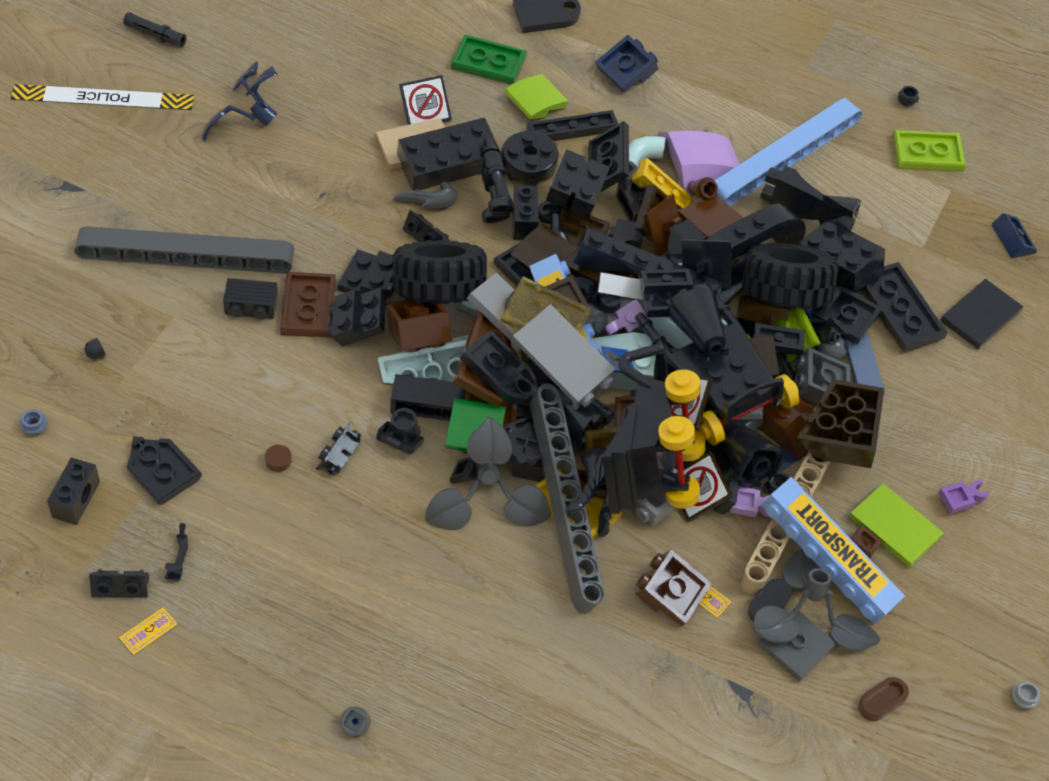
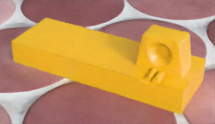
M648 158L640 161L638 171L632 176V182L639 186V188L655 185L667 197L670 194H674L676 205L679 206V209L692 205L693 197Z

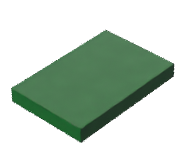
M465 34L451 62V69L512 85L518 77L526 58L527 50Z

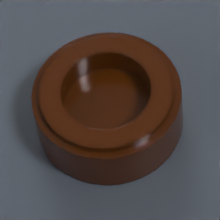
M273 445L265 452V463L270 470L284 471L291 465V452L286 446Z

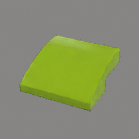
M543 74L522 79L510 85L504 91L529 119L545 118L549 110L566 108L569 102Z

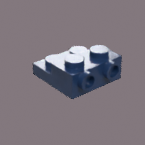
M626 35L595 61L596 67L623 92L627 91L637 81L643 83L659 70L656 56L652 52H646L642 43L638 39L633 40L629 35Z

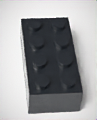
M484 117L398 139L397 155L411 189L423 190L438 186L442 182L449 183L481 174L480 161L482 159L480 152L483 141L486 138L492 137L495 146L498 147Z

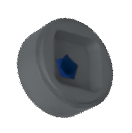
M350 707L341 716V728L348 735L361 736L370 728V715L363 708Z

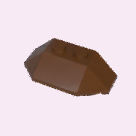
M800 397L799 403L789 409L784 408L781 404L775 407L772 401L763 406V424L758 429L794 458L800 460L808 450L797 442L796 438L800 431L804 429L807 420L814 412V408Z

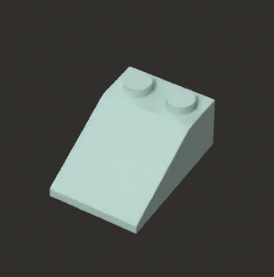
M635 332L592 338L593 342H598L600 347L625 349L628 352L652 345V341L647 334ZM655 355L632 361L634 369L641 372L645 377L653 379ZM614 372L612 378L614 382L611 384V388L636 390L637 383L623 373Z

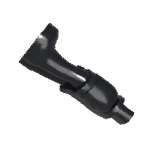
M489 137L483 141L480 152L482 159L480 161L482 181L485 190L491 196L488 208L482 212V221L484 223H498L510 217V213L514 211V204L503 179L504 174L507 173L499 148L495 146L494 139Z

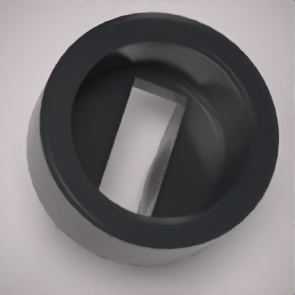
M97 337L86 343L84 349L88 358L96 360L106 356Z

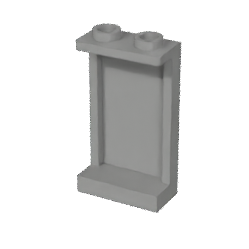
M551 304L513 335L511 346L518 353L523 350L573 401L572 407L575 410L581 405L583 407L588 406L594 400V394L600 389L605 391L614 382L612 378L616 369Z

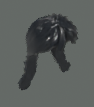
M594 447L588 449L581 457V463L585 467L588 483L579 497L569 504L568 512L571 515L579 513L581 508L585 507V504L591 502V499L596 496L600 487L606 486L602 456L607 448ZM606 494L599 514L598 535L601 537L610 532L609 520L612 518V515L610 513L608 494Z

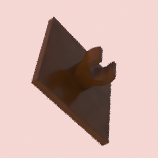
M670 194L645 213L655 255H663L666 252L671 228L681 223L674 194Z

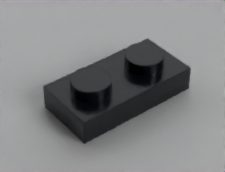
M755 323L753 338L773 336L776 352L802 356L804 351V330Z

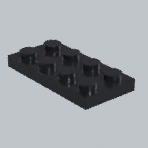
M899 262L884 266V271L862 288L869 301L882 307L879 316L903 352L946 338L948 332Z

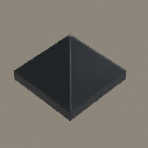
M470 457L457 461L449 482L453 484L475 480L477 463Z

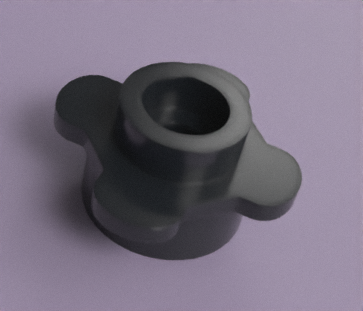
M777 472L770 480L768 478V481L763 484L762 488L766 493H773L789 478L783 472Z

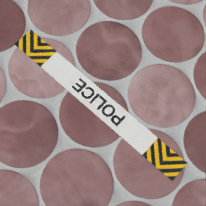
M14 84L11 99L192 110L194 95Z

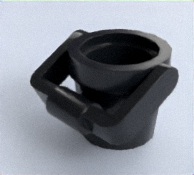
M408 408L396 410L392 414L390 422H385L378 429L376 435L378 441L406 454H413L424 442L417 416L414 411Z

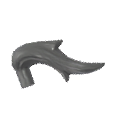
M442 182L440 184L441 191L406 190L396 194L393 200L395 202L421 204L423 208H448L456 202L457 193L447 182Z

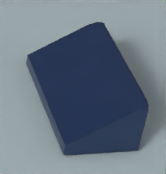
M1003 213L992 223V227L1011 258L1032 255L1037 252L1036 247L1018 217Z

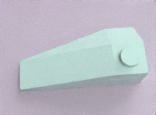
M469 335L452 338L451 342H446V345L433 348L430 345L421 347V350L417 352H406L405 350L378 357L383 383L394 384L395 374H409L414 377L437 378L453 382L460 362L459 358L463 354Z

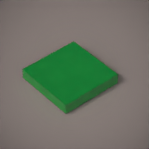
M454 398L445 449L467 452V443L470 436L488 417L493 418L503 427L506 407L499 406L497 408L491 404Z

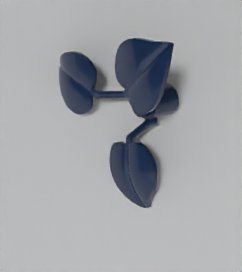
M254 62L240 76L233 90L235 91L242 83L248 90L246 96L248 97L251 94L256 100L250 108L252 114L232 105L224 107L207 123L203 131V140L205 142L211 127L230 111H235L249 117L252 121L257 118L264 126H267L272 121L277 112L262 99L257 90L260 83L272 76L278 75L273 66L266 69L251 87L247 84V78L257 75L258 62Z

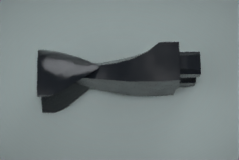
M786 165L782 171L770 167L764 181L775 185V187L766 184L761 192V199L770 202V205L778 203L787 205L800 219L818 220L820 226L829 219L852 231L862 200L854 197L824 195L806 182L796 169Z

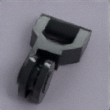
M584 277L576 279V283L588 304L592 303L599 306L608 313H614L619 310L620 296L606 293L601 296V293L598 292L599 289L593 281Z

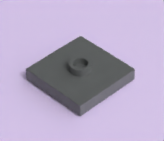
M794 609L788 613V616L793 613ZM799 611L793 621L800 626V633L794 640L787 643H774L762 638L758 646L800 682L835 648L836 643Z

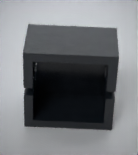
M566 149L546 201L566 208L570 195L573 194L575 198L570 211L589 218L610 167L592 159L588 163L585 161L586 157Z

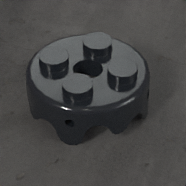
M523 131L513 134L503 144L501 157L511 179H523L528 186H536L542 177L546 175L549 177L553 176L558 166L559 151L557 145L548 136L535 131ZM532 152L535 155H526L525 153Z

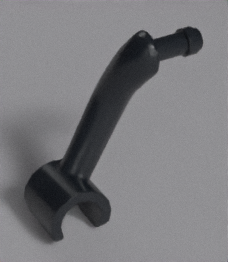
M180 523L179 534L176 535L179 544L178 555L174 564L166 563L165 569H167V573L164 579L180 581L182 577L183 562L188 550L185 523Z

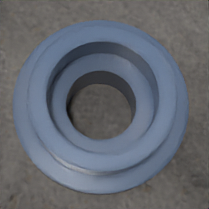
M38 410L26 411L20 420L22 431L29 435L39 434L47 426L46 416Z

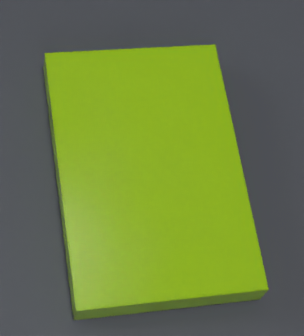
M894 130L892 136L898 168L945 171L965 170L966 163L960 133Z
M884 483L849 515V518L859 527L863 525L882 541L881 545L908 568L917 562L944 534V532Z

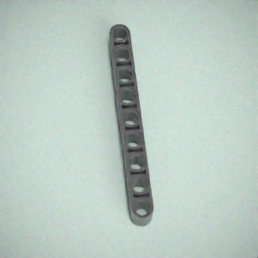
M87 226L79 229L74 252L80 258L91 260L287 273L292 269L295 248L290 242L281 240Z
M543 384L531 398L530 409L539 450L543 455L542 464L572 603L577 611L588 613L603 600L604 588L586 507L581 508L580 512L574 515L568 512L569 504L579 497L582 489L560 392L552 384ZM563 493L567 494L568 497H569V499L566 498V497L563 495ZM568 518H571L575 524L571 523ZM574 543H577L581 549L576 548ZM579 568H582L586 572V575L583 574L579 570ZM584 593L588 594L592 601L587 599Z

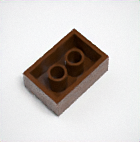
M407 299L386 303L389 331L402 351L417 352L421 350V347L431 345V347L437 348L445 346L446 342L452 341L448 311L441 303H420Z

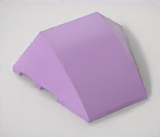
M703 131L658 132V136L666 137L664 151L668 150L679 176L678 185L690 195H693L689 193L687 188L690 181L710 177L715 181L740 165L729 138L723 135Z

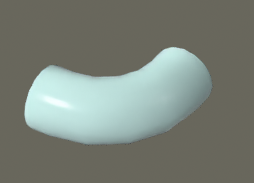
M644 136L629 142V176L637 172L640 161L645 158L662 160L666 137Z

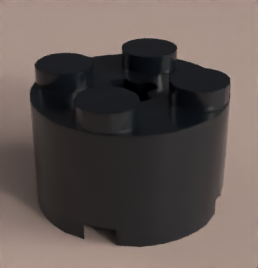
M596 398L588 406L583 407L581 405L577 410L572 407L570 402H567L563 407L571 444L579 450L586 449L585 431L604 429L614 417V412Z

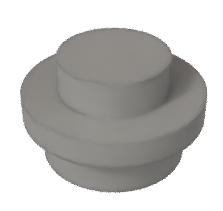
M1020 682L1012 690L1013 701L1023 709H1033L1040 702V691L1031 682Z

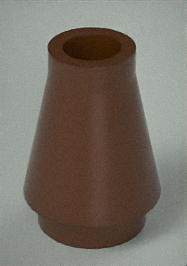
M710 177L692 180L688 183L687 187L689 193L696 195L702 200L713 198L718 192L717 183Z

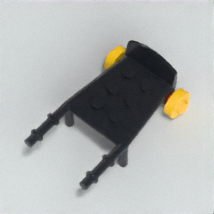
M704 282V283L701 284V285H707V286H709V284H708L707 282ZM713 288L717 297L721 318L728 324V326L723 328L726 345L718 354L707 355L694 342L672 352L665 343L666 338L660 336L653 327L651 319H647L641 312L635 316V320L639 324L640 331L645 332L650 338L652 345L661 343L665 346L668 375L677 370H690L699 377L714 379L707 403L716 411V415L710 410L704 412L699 431L710 444L716 445L725 440L724 432L730 429L732 421L772 401L775 407L781 404L784 408L789 409L799 403V391L795 382L787 375L782 374L776 378L772 377L745 330L730 312V306L722 302L717 295V290Z

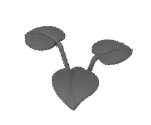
M488 417L472 433L467 443L468 455L474 462L478 463V476L475 477V481L467 496L463 498L461 491L457 488L444 489L433 497L425 513V520L430 524L447 530L460 529L471 518L472 510L467 502L472 498L478 484L482 482L485 485H492L497 482L506 498L509 499L503 509L505 516L512 523L520 526H533L544 522L551 515L547 497L538 487L530 484L519 486L515 489L513 496L507 490L499 474V464L506 463L511 457L512 444L503 427L491 417Z
M803 549L797 551L787 561L782 573L783 580L791 588L797 590L805 588L803 596L793 613L788 616L787 612L780 607L765 606L754 617L753 630L756 634L770 642L787 643L794 640L800 633V626L793 619L796 618L806 599L820 601L826 598L829 621L834 626L831 629L830 636L839 647L849 651H860L878 644L881 640L870 626L853 615L841 614L835 620L831 600L832 591L828 590L831 576L811 558L806 556Z

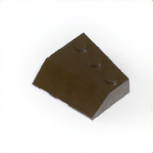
M833 379L820 399L817 408L807 420L804 429L797 436L796 441L818 459L871 469L876 453L885 388Z

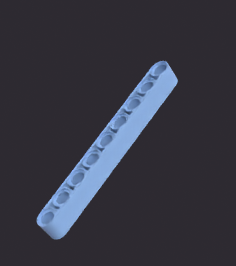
M846 98L839 100L716 179L715 182L718 186L716 196H719L729 206L735 204L767 183L764 180L770 167L782 171L785 165L793 166L855 125L861 118L862 111Z

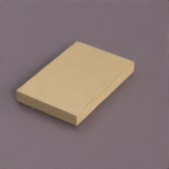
M441 118L376 132L377 142L389 170L402 167L397 155L398 139L445 128Z

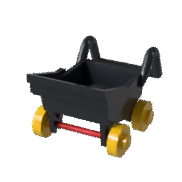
M661 343L626 352L619 358L618 368L624 375L637 383L634 403L629 405L623 423L602 456L610 513L619 514L620 510H633L634 507H638L639 499L661 496L663 492H665L666 500L671 506L681 509L692 507L700 498V486L695 478L684 475L683 461L699 459L706 449L705 438L699 431L694 429L693 423L689 420L688 404L700 394V378L690 370H677L668 375L665 346ZM655 355L658 380L645 377L641 372L631 367L629 363ZM681 404L682 417H671L670 405ZM677 465V473H673V470Z

